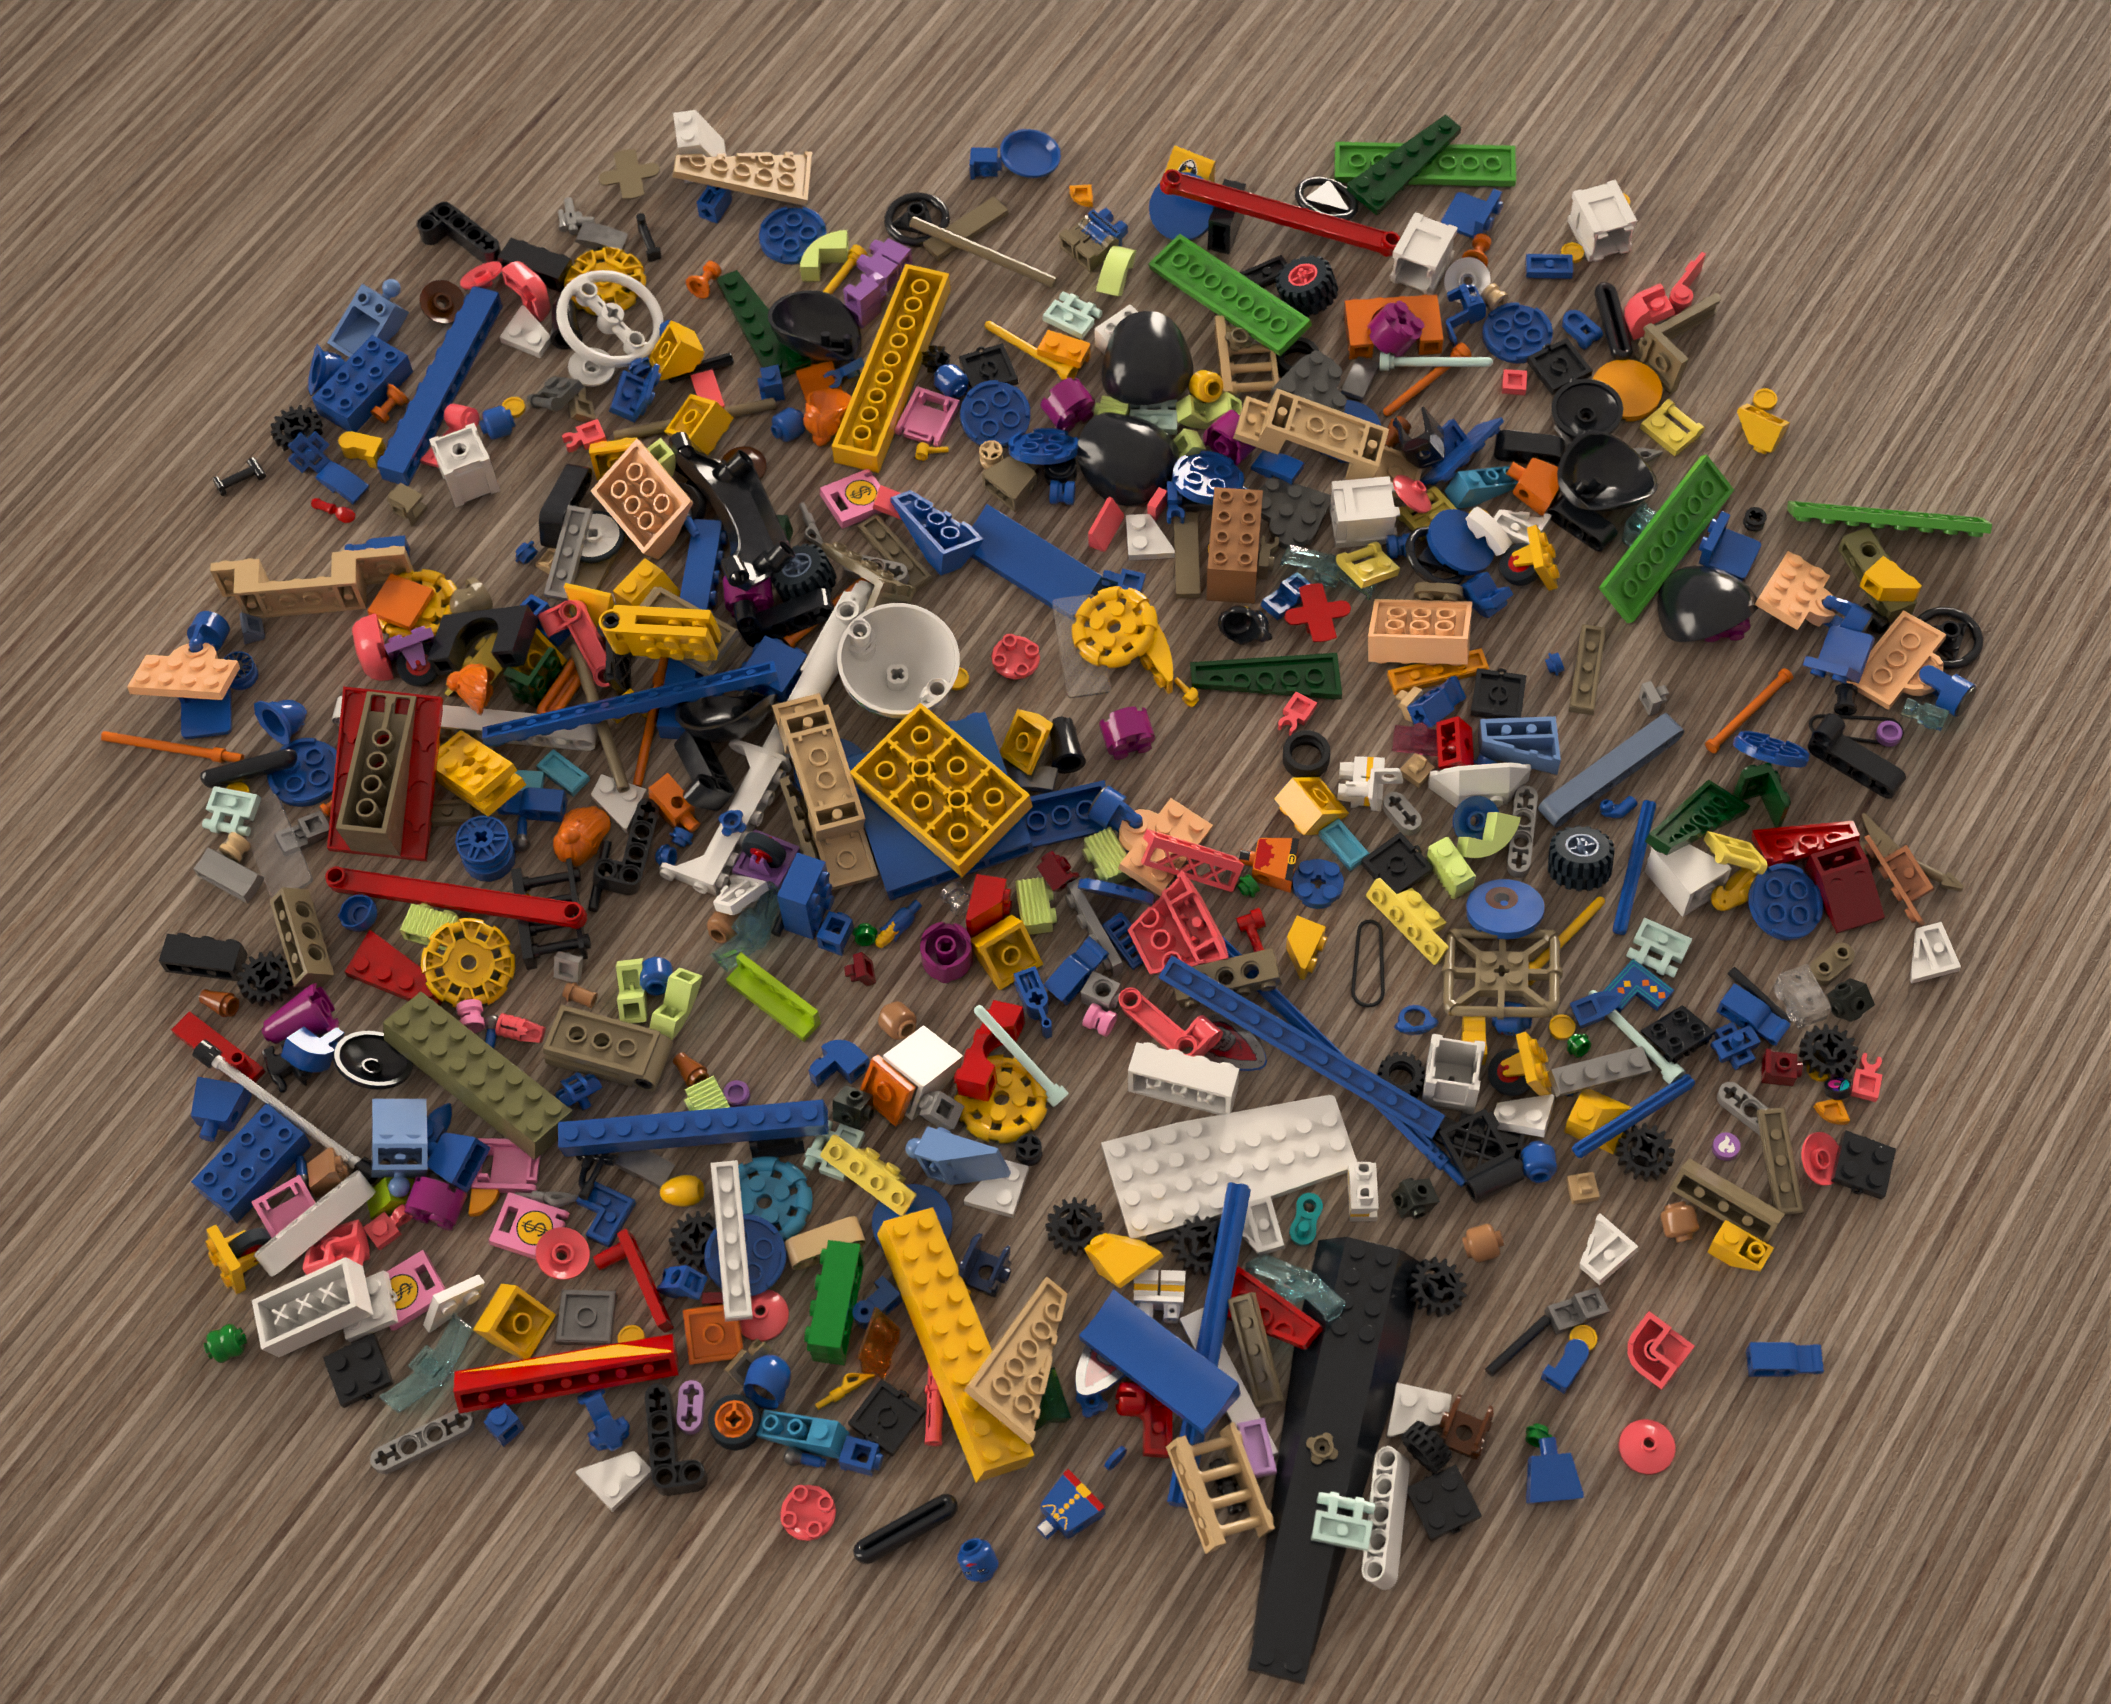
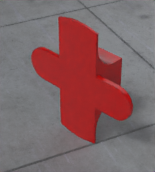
M1322 583L1299 587L1302 607L1289 609L1285 613V621L1289 625L1305 624L1307 634L1311 633L1313 642H1325L1337 638L1332 619L1349 615L1351 611L1350 604L1343 600L1327 602Z

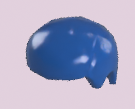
M357 894L348 897L341 905L338 918L346 929L362 932L368 930L377 919V906L369 896Z

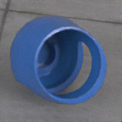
M765 1355L757 1358L747 1370L743 1386L745 1395L761 1408L768 1410L776 1409L784 1401L785 1392L790 1385V1367L785 1360L776 1355ZM753 1384L768 1390L776 1400H769L760 1396L753 1389Z

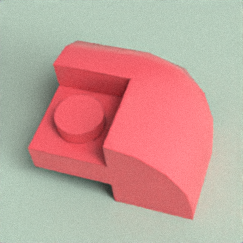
M519 261L511 262L503 267L501 271L505 284L521 296L523 305L539 322L543 321L551 308L544 282L534 271Z
M1660 283L1638 292L1628 301L1624 308L1626 326L1633 340L1644 336V326L1650 323H1658L1675 315L1674 309Z
M372 614L363 617L355 622L352 627L355 650L365 674L371 679L378 681L393 680L391 660L384 646L382 628L377 615Z
M357 1219L334 1227L326 1236L306 1250L303 1264L305 1274L308 1275L345 1257L363 1266V1261L370 1259V1249L360 1220Z
M1648 1311L1628 1341L1627 1354L1631 1365L1638 1373L1662 1390L1675 1376L1695 1346Z

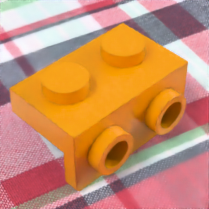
M1047 330L1037 348L1038 356L1079 369L1084 361L1088 362L1090 360L1091 343Z

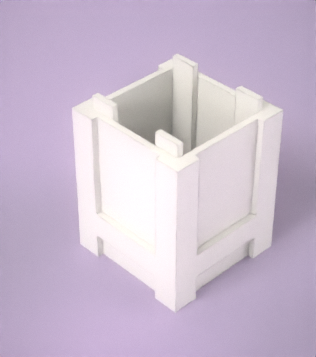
M1616 180L1593 188L1573 191L1571 215H1568L1567 221L1579 245L1583 247L1584 255L1588 262L1604 259L1603 256L1618 252L1620 254L1629 252L1632 247L1631 238L1634 227L1637 224V219Z
M1415 212L1393 251L1394 267L1390 275V281L1394 284L1401 283L1423 291L1426 295H1433L1454 257V251L1452 250L1453 241L1458 227L1450 224L1449 226Z
M474 423L466 425V428L448 435L429 439L443 479L446 480L455 507L462 506L464 502L485 494H494L500 491L490 458Z
M1390 476L1332 481L1329 509L1336 548L1367 546L1375 541L1379 542V544H1386V535L1394 534L1397 536V529L1394 526L1396 516H1400L1399 507H1394L1392 492L1396 491L1393 483L1390 482Z
M1432 1034L1421 1102L1430 1107L1463 1111L1465 1114L1473 1115L1480 1089L1479 1074L1485 1042L1475 1040L1473 1043L1443 1038V1035Z

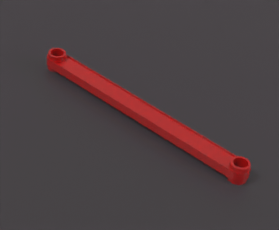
M1175 169L1167 170L1160 181V189L1167 195H1177L1381 253L1385 257L1393 255V251L1400 240V236L1393 231L1386 232L1182 174Z
M339 866L330 868L325 874L327 885L337 893L367 895L373 898L419 905L424 903L432 907L564 926L573 929H579L587 922V913L583 906L577 902L354 870ZM578 913L577 916L571 918L573 914Z

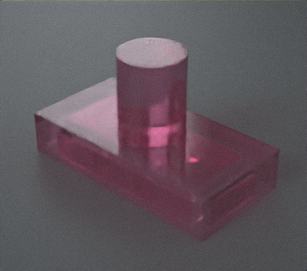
M1416 723L1413 727L1395 725L1392 751L1438 756L1437 730L1428 729L1424 723Z

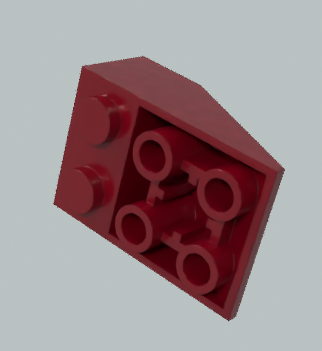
M1858 840L1810 855L1805 871L1815 886H1818L1823 899V907L1837 934L1885 919L1869 861Z

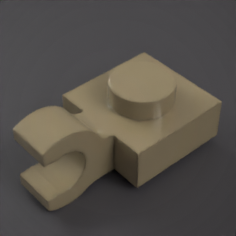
M584 386L568 403L571 419L588 423L596 420L592 401L586 399V388Z
M1263 535L1260 544L1261 551L1257 579L1267 580L1268 571H1273L1275 557L1270 555L1278 550L1279 538L1275 537L1273 544H1267L1266 536Z
M756 1339L750 1345L749 1352L741 1349L724 1370L743 1388L747 1370L751 1363L759 1357L768 1355L771 1348L766 1342Z

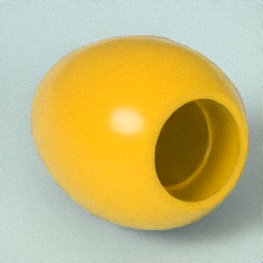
M677 1176L666 1181L661 1186L660 1197L666 1203L674 1206H693L703 1199L704 1185L701 1179L696 1176Z

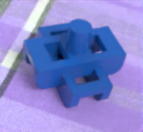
M316 431L308 438L300 432L288 444V447L294 451L288 458V461L301 473L310 466L319 474L331 461L323 453L330 444Z
M1731 1022L1715 1029L1714 1037L1716 1040L1710 1046L1718 1054L1721 1063L1729 1061L1732 1067L1737 1070L1741 1066L1755 1061L1756 1058L1751 1050L1757 1048L1761 1041L1751 1025L1738 1030L1735 1024ZM1744 1036H1746L1750 1042L1747 1043Z
M576 1072L569 1078L560 1081L563 1088L556 1092L555 1097L567 1107L578 1102L581 1109L585 1110L591 1106L587 1096L603 1087L595 1075L588 1074L583 1077L579 1072ZM577 1079V1081L573 1082L572 1084H568L571 1081Z

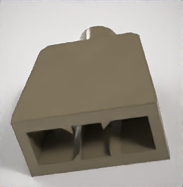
M1008 456L982 473L983 487L1012 511L1016 512L1037 486L1035 470L1040 465L1024 463Z

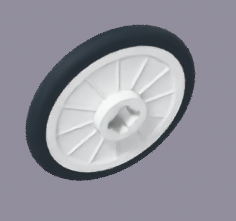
M592 511L593 515L580 562L599 563L614 556L622 547L625 540V531L609 512Z

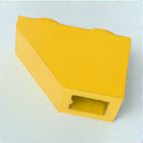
M1882 556L1864 573L1859 587L1877 601L1914 602L1922 585L1913 576H1909L1901 570L1895 562Z
M1297 915L1287 935L1286 949L1299 978L1305 980L1308 972L1313 973L1318 961L1315 958L1317 952H1323L1328 938L1325 937V926Z
M1725 1220L1707 1253L1731 1267L1761 1271L1774 1247Z

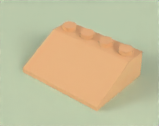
M636 439L591 490L592 494L642 553L658 560L675 543L693 504V501L639 439Z
M1375 599L1368 633V662L1380 664L1387 662H1399L1402 664L1425 663L1427 665L1450 664L1453 666L1468 664L1472 601Z

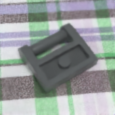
M554 376L545 382V386L537 394L528 395L526 402L531 408L545 407L557 412L579 393L584 386L580 380Z

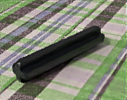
M726 353L703 360L700 364L696 365L692 372L669 378L668 381L669 383H675L691 378L690 375L711 369L714 371L733 365V356L731 353Z

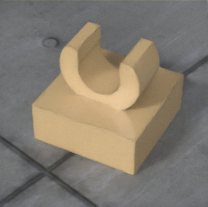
M1414 686L1409 693L1401 690L1395 697L1401 701L1398 707L1402 709L1405 720L1412 723L1413 720L1407 706L1423 695L1422 689Z
M1416 753L1400 768L1402 777L1417 788L1429 778L1430 771L1435 769L1425 757Z
M1594 1172L1567 1176L1566 1182L1572 1205L1599 1200L1600 1195Z

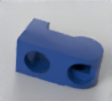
M688 1265L665 1268L661 1284L657 1286L656 1290L674 1299L688 1296L693 1300H698L708 1277Z
M883 1275L874 1282L877 1290L866 1300L859 1301L853 1307L852 1312L855 1323L861 1329L867 1330L875 1327L903 1302L901 1294Z
M1580 1339L1570 1340L1566 1344L1563 1357L1554 1368L1548 1364L1542 1372L1541 1379L1565 1394L1586 1363L1589 1354L1587 1344Z

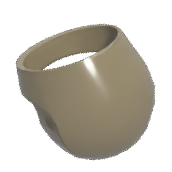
M475 577L466 579V589H456L452 593L449 603L452 614L493 608L492 599L488 591Z

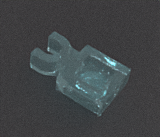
M1907 698L1901 712L1902 716L1918 719L1917 723L1924 725L1926 728L1939 731L1942 730L1949 714V710L1926 702L1924 705H1921L1910 698Z

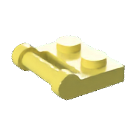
M1667 399L1658 410L1641 423L1640 429L1675 457L1704 432L1705 427L1700 423L1696 424L1676 408L1672 400ZM1669 413L1672 417H1674L1677 421H1679L1682 425L1689 429L1690 432H1684L1670 419H1668L1666 415Z
M1436 486L1427 490L1430 501L1435 502L1431 505V510L1428 513H1417L1412 516L1411 514L1415 512L1408 506L1399 507L1400 516H1397V518L1404 522L1412 531L1420 527L1429 526L1431 520L1439 512L1456 509ZM1427 536L1420 537L1419 539L1423 541Z
M1377 541L1369 543L1365 548L1351 553L1343 552L1336 556L1337 565L1361 589L1398 576L1400 567L1382 551V547ZM1368 556L1372 557V559L1360 562L1355 565L1352 563L1354 561L1363 559Z
M1707 831L1703 840L1710 847V852L1715 855L1716 863L1723 865L1729 863L1748 868L1753 873L1760 875L1765 873L1767 861L1750 842Z

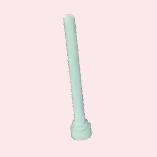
M1390 352L1388 354L1380 353V371H1390V369H1395V366L1490 367L1493 365V359L1490 357H1394L1395 355H1391Z
M1591 990L1588 996L1597 993V991ZM1616 1010L1606 1015L1638 1047H1643L1645 1054L1662 1070L1663 1079L1668 1084L1684 1076L1685 1070L1679 1064L1669 1063Z
M978 1005L974 1008V1013L1046 1091L1045 1094L1048 1097L1046 1100L1053 1107L1069 1094L1062 1085L1059 1087L1057 1083L1054 1085L983 1006Z

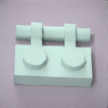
M1062 292L1059 300L1063 301V303L1055 299L1043 314V321L1083 340L1094 325V318L1091 316L1100 319L1103 311L1096 308V305L1091 302L1086 303L1080 300L1073 293Z
M1168 400L1151 405L1130 404V409H1140L1130 410V416H1136L1154 423L1168 435H1177L1176 410H1168L1176 409L1177 400Z
M214 786L206 806V810L213 813L211 819L205 818L202 821V827L210 829L213 833L226 832L230 834L235 832L248 837L251 833V828L243 826L245 819L254 821L261 797L257 794ZM225 816L233 817L231 823L223 821Z
M1644 917L1633 940V943L1642 947L1640 951L1630 947L1626 957L1634 959L1641 965L1644 964L1657 970L1656 973L1662 976L1666 974L1674 978L1678 968L1669 965L1671 960L1682 963L1692 938ZM1649 950L1662 955V960L1660 961L1647 955Z
M828 1120L829 1134L815 1136L816 1138L811 1148H808L804 1155L806 1159L803 1167L807 1170H812L815 1163L820 1162V1174L844 1182L847 1176L820 1157L822 1147L825 1142L829 1141L832 1135H838L855 1149H859L865 1133L841 1123L836 1132L831 1131L833 1122Z
M1319 1492L1317 1503L1328 1505L1327 1512L1316 1510L1311 1540L1367 1552L1373 1521L1362 1519V1514H1374L1375 1503L1366 1502L1361 1497H1355V1499L1341 1497L1336 1492H1330V1494ZM1337 1507L1353 1510V1516L1336 1514Z

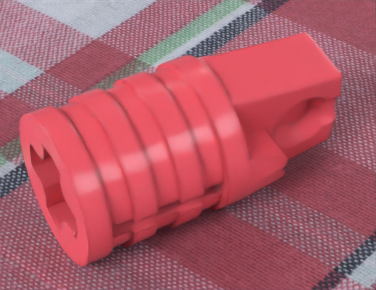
M501 1013L496 1024L495 1034L496 1036H503L504 1038L520 1042L542 1043L546 1028L528 1019Z

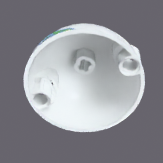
M890 603L865 611L849 624L839 642L837 665L846 691L861 707L880 717L904 719L919 703H922L929 710L941 708L947 703L948 694L958 675L960 653L952 631L937 615L916 605ZM857 632H862L865 635L863 637H857L854 634Z

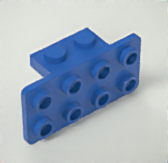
M1500 417L1477 424L1467 435H1465L1454 419L1448 420L1442 426L1444 430V460L1432 466V469L1420 482L1424 485H1434L1439 481L1447 482L1456 474L1454 471L1458 467L1467 464L1471 459L1469 456L1473 452L1481 450L1486 445L1484 441L1500 431L1499 427L1504 423V420ZM1421 451L1423 456L1430 454L1429 451Z

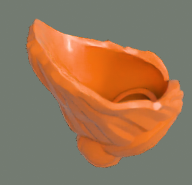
M823 388L822 390L812 391L808 395L807 403H805L804 426L812 434V441L819 447L827 444L831 440V436L838 432L852 397L838 388Z
M470 664L460 671L451 673L447 677V686L451 691L457 692L473 711L482 716L483 708L487 706L490 697L493 695V687L489 682L493 680L495 672L483 664Z
M597 806L575 808L567 812L563 817L558 833L553 839V850L557 858L562 862H566V859L571 858L573 865L576 867L583 865L597 853L603 837L611 828L610 817Z

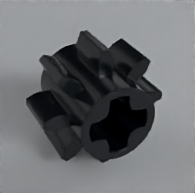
M930 345L929 351L922 352L923 362L921 364L928 368V373H935L942 365H949L951 355L945 351V346L937 347L936 345Z

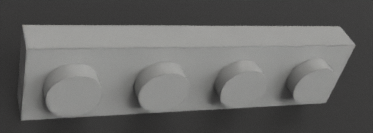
M568 505L544 591L546 598L562 601L568 600L564 585L565 583L574 585L593 515L591 509Z
M1074 880L1068 883L1065 899L1070 909L1075 908L1078 914L1076 918L1082 929L1086 928L1089 936L1109 953L1108 957L1101 962L1103 968L1110 970L1113 977L1122 974V960L1084 893L1078 889L1077 881Z
M1640 1046L1554 1068L1547 1074L1556 1097L1645 1075L1652 1071L1643 1047Z

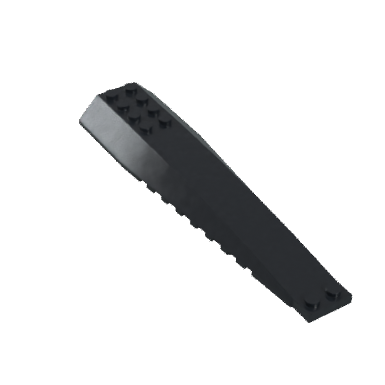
M1350 1237L1318 1240L1302 1312L1319 1323L1323 1330L1306 1350L1294 1346L1277 1474L1270 1511L1273 1516L1275 1529L1267 1534L1252 1637L1254 1644L1248 1671L1303 1685L1305 1683L1310 1656L1314 1654L1347 1548L1311 1540L1316 1510L1327 1512L1328 1505L1317 1503L1319 1492L1327 1494L1336 1492L1341 1497L1351 1499L1363 1497L1394 1397L1395 1387L1403 1368L1417 1301L1411 1302L1410 1300L1414 1296V1292L1407 1291V1288L1413 1283L1407 1279L1413 1273L1412 1269L1417 1264L1419 1265L1420 1261L1401 1249ZM1323 1433H1330L1333 1436L1332 1442L1334 1448L1338 1451V1456L1335 1460L1327 1459L1322 1461L1321 1464L1316 1465L1311 1461L1312 1454L1306 1446V1441L1310 1437L1315 1438L1323 1435ZM1321 1446V1447L1319 1448L1320 1451H1324V1450H1325V1448H1324L1323 1446ZM1337 1507L1336 1514L1352 1517L1353 1510Z

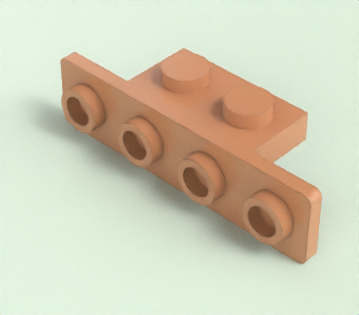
M1868 834L1865 836L1868 843L1864 847L1871 858L1877 857L1881 865L1877 867L1885 880L1888 878L1892 880L1895 886L1891 890L1897 900H1904L1909 907L1904 911L1912 923L1917 921L1920 926L1925 925L1913 905L1914 901L1935 890L1907 845L1884 858Z

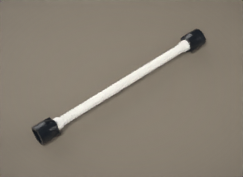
M203 1040L196 1046L192 1054L195 1059L209 1069L212 1066L220 1069L294 1125L304 1130L326 1148L333 1147L337 1155L342 1156L343 1161H346L349 1167L353 1169L352 1173L359 1170L371 1185L378 1179L371 1178V1160L365 1156L362 1159L354 1156L332 1138L327 1137L325 1133H322V1131L314 1127L295 1111L293 1112V1110L280 1102L272 1094L262 1089L257 1083H254V1081L226 1062L225 1058L221 1056L223 1052L209 1041Z

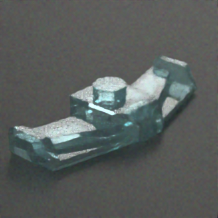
M1288 545L1280 562L1282 566L1289 564L1316 571L1313 580L1325 586L1336 588L1340 580L1366 595V599L1369 601L1377 586L1376 583L1361 589L1337 565L1336 555Z
M767 882L769 890L760 896L754 911L750 907L744 909L731 926L737 935L709 954L726 972L737 965L736 956L740 952L748 957L757 949H762L769 941L771 936L770 929L779 909L777 895L780 889L773 882Z
M1267 1254L1258 1256L1246 1263L1245 1271L1249 1274L1256 1273L1277 1281L1275 1292L1286 1298L1289 1302L1296 1304L1304 1299L1308 1300L1324 1315L1326 1321H1330L1342 1313L1346 1302L1313 1272Z
M455 1313L452 1314V1319L435 1350L426 1345L410 1362L408 1367L414 1373L386 1393L379 1395L380 1399L395 1412L400 1413L433 1388L443 1386L453 1375V1367L474 1329Z

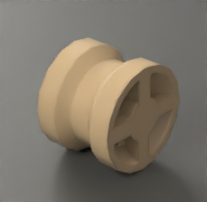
M1495 283L1487 286L1480 295L1485 305L1489 306L1490 311L1506 304L1509 295L1504 291L1501 292Z
M989 440L981 444L979 448L980 464L984 469L987 470L1003 460V448L1000 443Z
M231 832L228 835V841L221 844L219 850L223 855L240 863L243 859V853L249 851L252 846L241 835Z

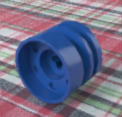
M486 815L476 816L463 823L457 831L455 839L457 851L466 871L472 878L479 881L492 882L503 878L511 871L515 864L516 853L507 828L499 819Z

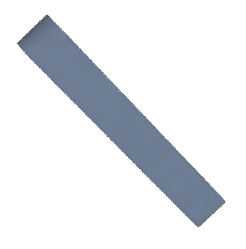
M1668 713L1662 714L1545 798L1538 807L1539 812L1555 828L1561 826L1675 744L1683 736L1684 729Z

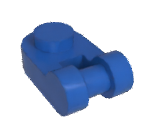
M1570 310L1564 314L1562 321L1563 329L1577 341L1582 349H1587L1592 345L1593 341H1598L1603 337L1601 328L1581 311Z

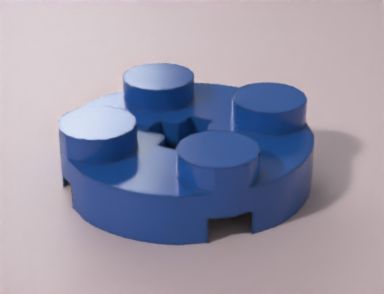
M1323 859L1302 861L1294 873L1292 882L1295 896L1302 900V904L1313 909H1324L1331 906V903L1341 897L1344 886V879L1339 866L1334 862ZM1318 879L1325 884H1322L1320 888H1315V884L1311 882Z

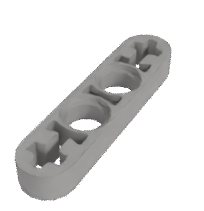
M1530 786L1519 787L1516 790L1512 816H1526L1530 819L1528 825L1519 824L1516 833L1509 842L1506 867L1508 873L1516 878L1526 876L1531 864L1538 794ZM1523 795H1528L1527 808H1522ZM1524 838L1527 840L1528 845L1526 847H1518L1515 845L1514 840ZM1517 855H1522L1521 869L1516 868Z
M458 1409L378 1447L371 1454V1465L376 1472L389 1474L467 1436L474 1429V1419L469 1412L459 1414ZM460 1417L466 1420L464 1422L465 1427L463 1428L457 1425V1419ZM448 1423V1425L450 1426V1430L452 1431V1434L450 1435L448 1430L444 1426V1424ZM436 1428L443 1431L442 1438L436 1442L429 1441L428 1435L430 1431ZM409 1441H415L417 1443L416 1451L409 1455L404 1454L402 1450L404 1444ZM395 1448L401 1457V1459L399 1460L396 1458V1454L393 1452V1449ZM382 1455H386L388 1458V1464L385 1466L379 1463Z

